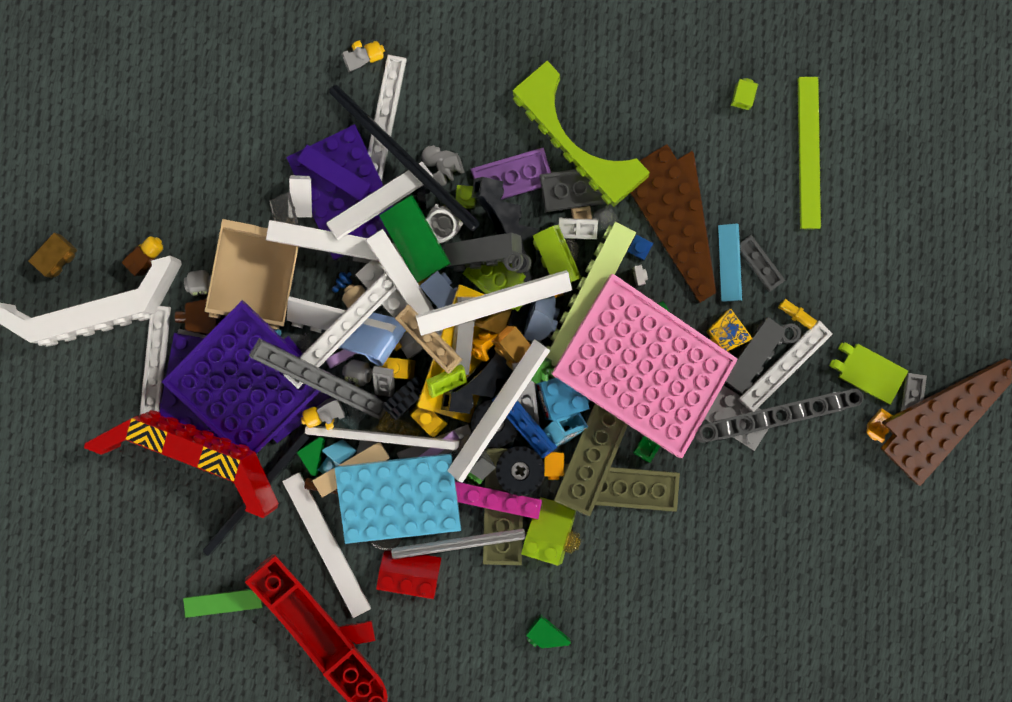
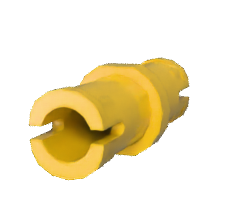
M784 299L778 307L790 315L792 320H797L808 329H812L817 322L816 319L804 312L802 307L795 306L787 299Z

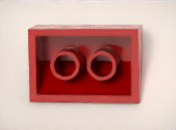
M385 548L376 590L434 599L442 557L417 555L393 559L392 549Z

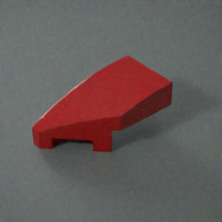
M372 620L339 626L355 644L375 641Z

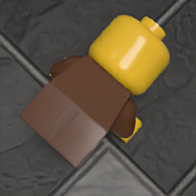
M148 237L142 244L134 247L133 252L121 263L134 276L144 275L152 267L151 261L163 251L162 241L158 237Z

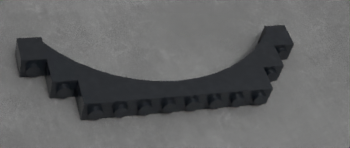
M487 177L474 178L471 198H476L484 208L494 225L497 235L514 233L521 236L522 254L528 255L531 259L530 269L523 273L526 276L523 282L532 281L534 277L533 266L536 261L533 235L537 234L539 229L519 225L522 216L521 205L501 201L504 194V181ZM524 257L523 265L519 270H523L526 267L527 261ZM524 304L519 311L512 309L506 327L515 326L524 335L525 322L528 317V304ZM495 345L491 346L487 352L489 360L481 361L473 372L466 377V383L443 393L441 410L470 414L474 404L473 395L494 397V393L497 390L496 379H509L513 370L506 364L507 360L505 357L495 351Z

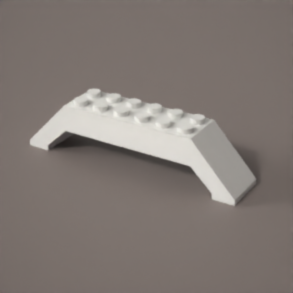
M172 256L152 260V267L138 289L33 318L18 311L15 305L0 303V324L30 343H38L39 346L57 345L59 340L71 341L77 339V335L89 336L95 334V330L108 331L114 329L113 325L120 324V326L132 324L131 320H148L151 314L156 313L157 307L162 303L182 265L181 260Z

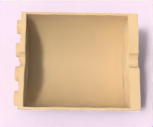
M222 219L205 312L209 313V317L221 319V315L227 316L243 300L271 328L279 330L280 326H284L299 246L266 241L268 228Z

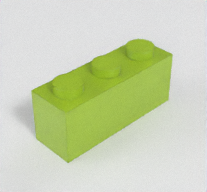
M559 225L552 226L533 235V244L540 251L542 256L541 262L547 268L550 275L567 270L570 283L582 278Z

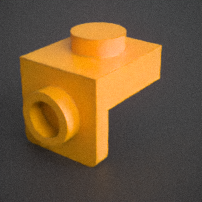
M488 330L480 332L473 339L472 355L476 359L488 361L489 357L486 350L494 345L492 340L498 334Z
M881 408L867 424L866 432L868 436L873 440L883 443L885 435L889 430L882 422L893 415Z

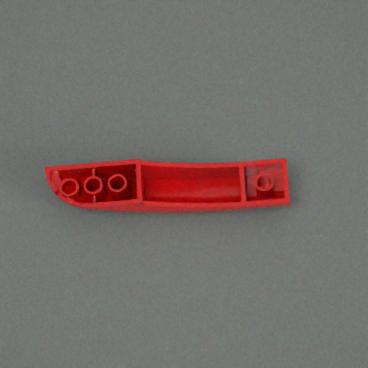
M275 554L261 562L260 566L245 578V583L278 618L323 673V676L347 702H387L386 687L379 675L322 606Z

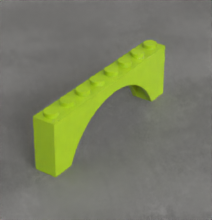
M546 61L513 90V100L519 107L523 106L526 110V115L531 121L535 120L539 124L538 128L544 135L548 134L552 138L550 140L557 149L559 147L562 149L566 160L570 163L573 162L577 166V172L582 177L586 176L590 180L588 182L595 191L597 189L600 191L604 202L615 207L649 177L650 172L637 158L626 161L604 160L586 153L569 139L559 123L555 110V95L560 82V74Z

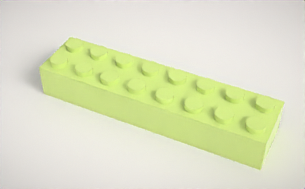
M617 222L613 226L609 225L602 237L606 239L604 244L600 242L594 253L597 256L595 261L591 259L585 270L588 273L587 277L581 278L576 288L579 292L577 295L574 294L568 304L571 307L569 312L565 311L559 321L562 324L560 330L555 329L550 339L553 343L551 347H546L550 350L546 357L552 360V367L555 368L608 277L611 274L615 275L636 234L635 231Z

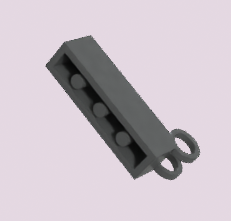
M514 233L445 244V254L451 263L446 267L454 269L455 272L465 271V268L469 267L470 269H481L482 265L489 267L498 266L500 262H503L508 270L516 271L517 273H526L531 267L530 257L522 254L521 236ZM524 257L527 261L526 267L523 270H519L523 265Z
M764 318L751 337L753 339L748 341L736 358L738 360L725 383L738 393L748 391L752 386L751 380L753 377L758 376L764 368L762 366L766 360L769 361L774 355L773 349L776 345L794 343L799 340L801 336L799 327L795 324L780 326L771 318ZM786 328H790L793 331V338L791 340L787 339L784 335Z

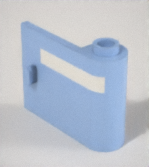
M373 312L339 348L365 355L372 363L383 366L406 330L394 317Z

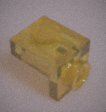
M572 530L569 532L564 548L565 552L573 553L575 550H578L581 539H579L580 533Z

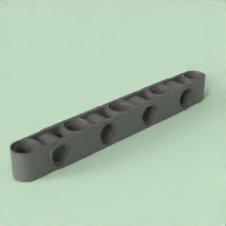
M857 389L839 391L713 421V423L701 425L695 437L702 443L718 441L843 411L847 408L859 406L863 402V394ZM850 394H851V395L853 396V398H854L853 403H851L850 400H849V395H850ZM813 403L818 405L817 412L813 409ZM777 411L782 414L781 421L776 417ZM741 419L746 423L745 429H742L739 425ZM704 428L709 431L708 438H705L702 434Z

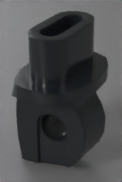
M425 185L412 192L418 196V205L421 210L427 209L426 194L431 192Z

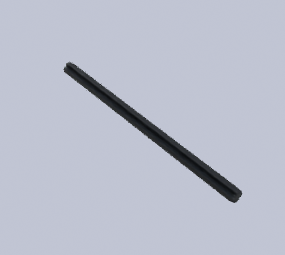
M335 84L329 89V93L471 231H475L479 227V221L338 85Z

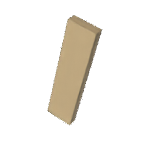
M408 304L395 319L447 373H450L463 359L436 331L421 336L415 317L418 313Z
M377 442L338 466L386 461L390 457L381 442ZM335 468L313 480L321 497L337 489Z

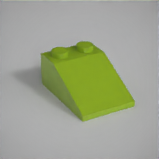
M540 497L542 504L539 518H532L521 554L558 566L562 564L576 511L553 500Z

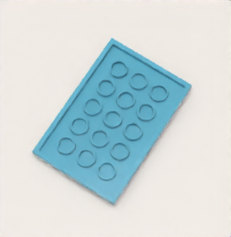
M452 453L336 466L335 475L345 544L461 531L455 478L448 472L453 463Z

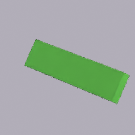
M251 589L183 598L185 618L263 608V602Z

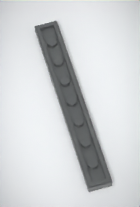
M260 338L249 354L252 359L379 420L382 419L386 412L382 407L387 402L386 400Z

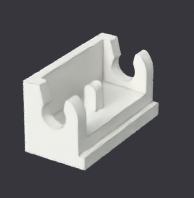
M291 175L289 178L290 217H312L310 176Z
M559 217V227L564 238L597 239V219H567Z

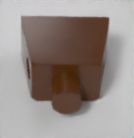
M207 299L188 302L185 304V311L175 312V322L185 323V330L209 334L220 323V319L209 317V313L205 312Z

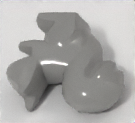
M435 145L427 146L423 150L422 161L426 166H437L438 172L433 174V178L441 186L447 184V177L451 181L454 180L453 172L465 173L458 153L447 150L440 151V148L435 147Z

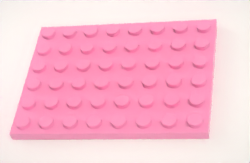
M611 274L551 374L676 457L683 458L738 359L619 277Z

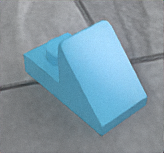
M343 439L322 450L327 455V458L318 470L322 474L352 458L356 450Z

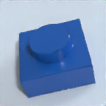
M636 234L627 252L644 261L653 243Z

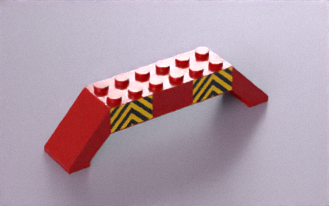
M150 410L133 417L84 445L85 449L102 455L119 448L121 443L127 440L232 481L246 505L245 511L261 518L266 517L277 509L279 504L255 451L249 450V447L246 445L231 443L232 441L228 438H218L212 432L200 431L194 425L179 423V420L176 418L161 416V413L158 411Z

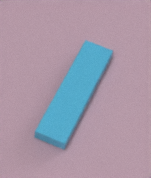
M739 224L718 225L722 302L742 300Z

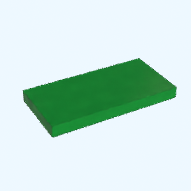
M409 196L379 215L417 283L451 264L413 196Z

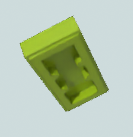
M463 365L456 366L450 373L445 371L427 379L429 395L434 398L466 383L467 379Z

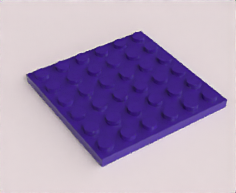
M242 300L162 383L220 438H228L232 441L231 443L236 445H246L249 447V450L255 451L257 454L320 391L304 383L297 389L283 375L284 373L249 356L260 338L299 358L301 357Z

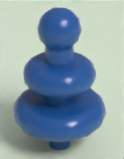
M340 272V278L336 279L337 285L332 287V291L336 293L340 287L346 288V284L351 285L352 279L350 276L352 274L350 272L348 274Z

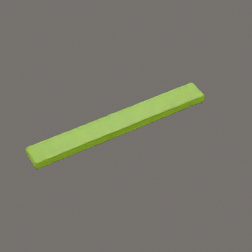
M799 77L800 229H820L818 77Z

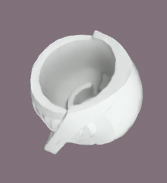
M435 204L434 208L432 207L426 219L439 243L449 241L458 233L463 225V222L446 206L439 208L437 204Z

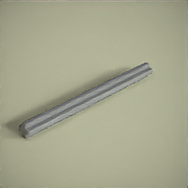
M516 529L396 547L392 549L391 553L393 559L524 540L525 531L524 529Z

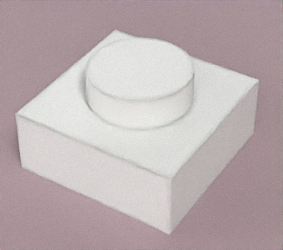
M642 265L634 266L632 269L636 287L645 285V281L648 280L646 269H643Z

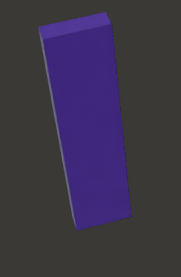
M306 145L297 159L300 164L359 201L365 198L372 187L369 183L309 145Z

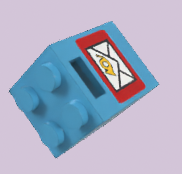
M556 377L549 378L548 381H542L535 385L545 420H556L590 409L588 405L589 399Z

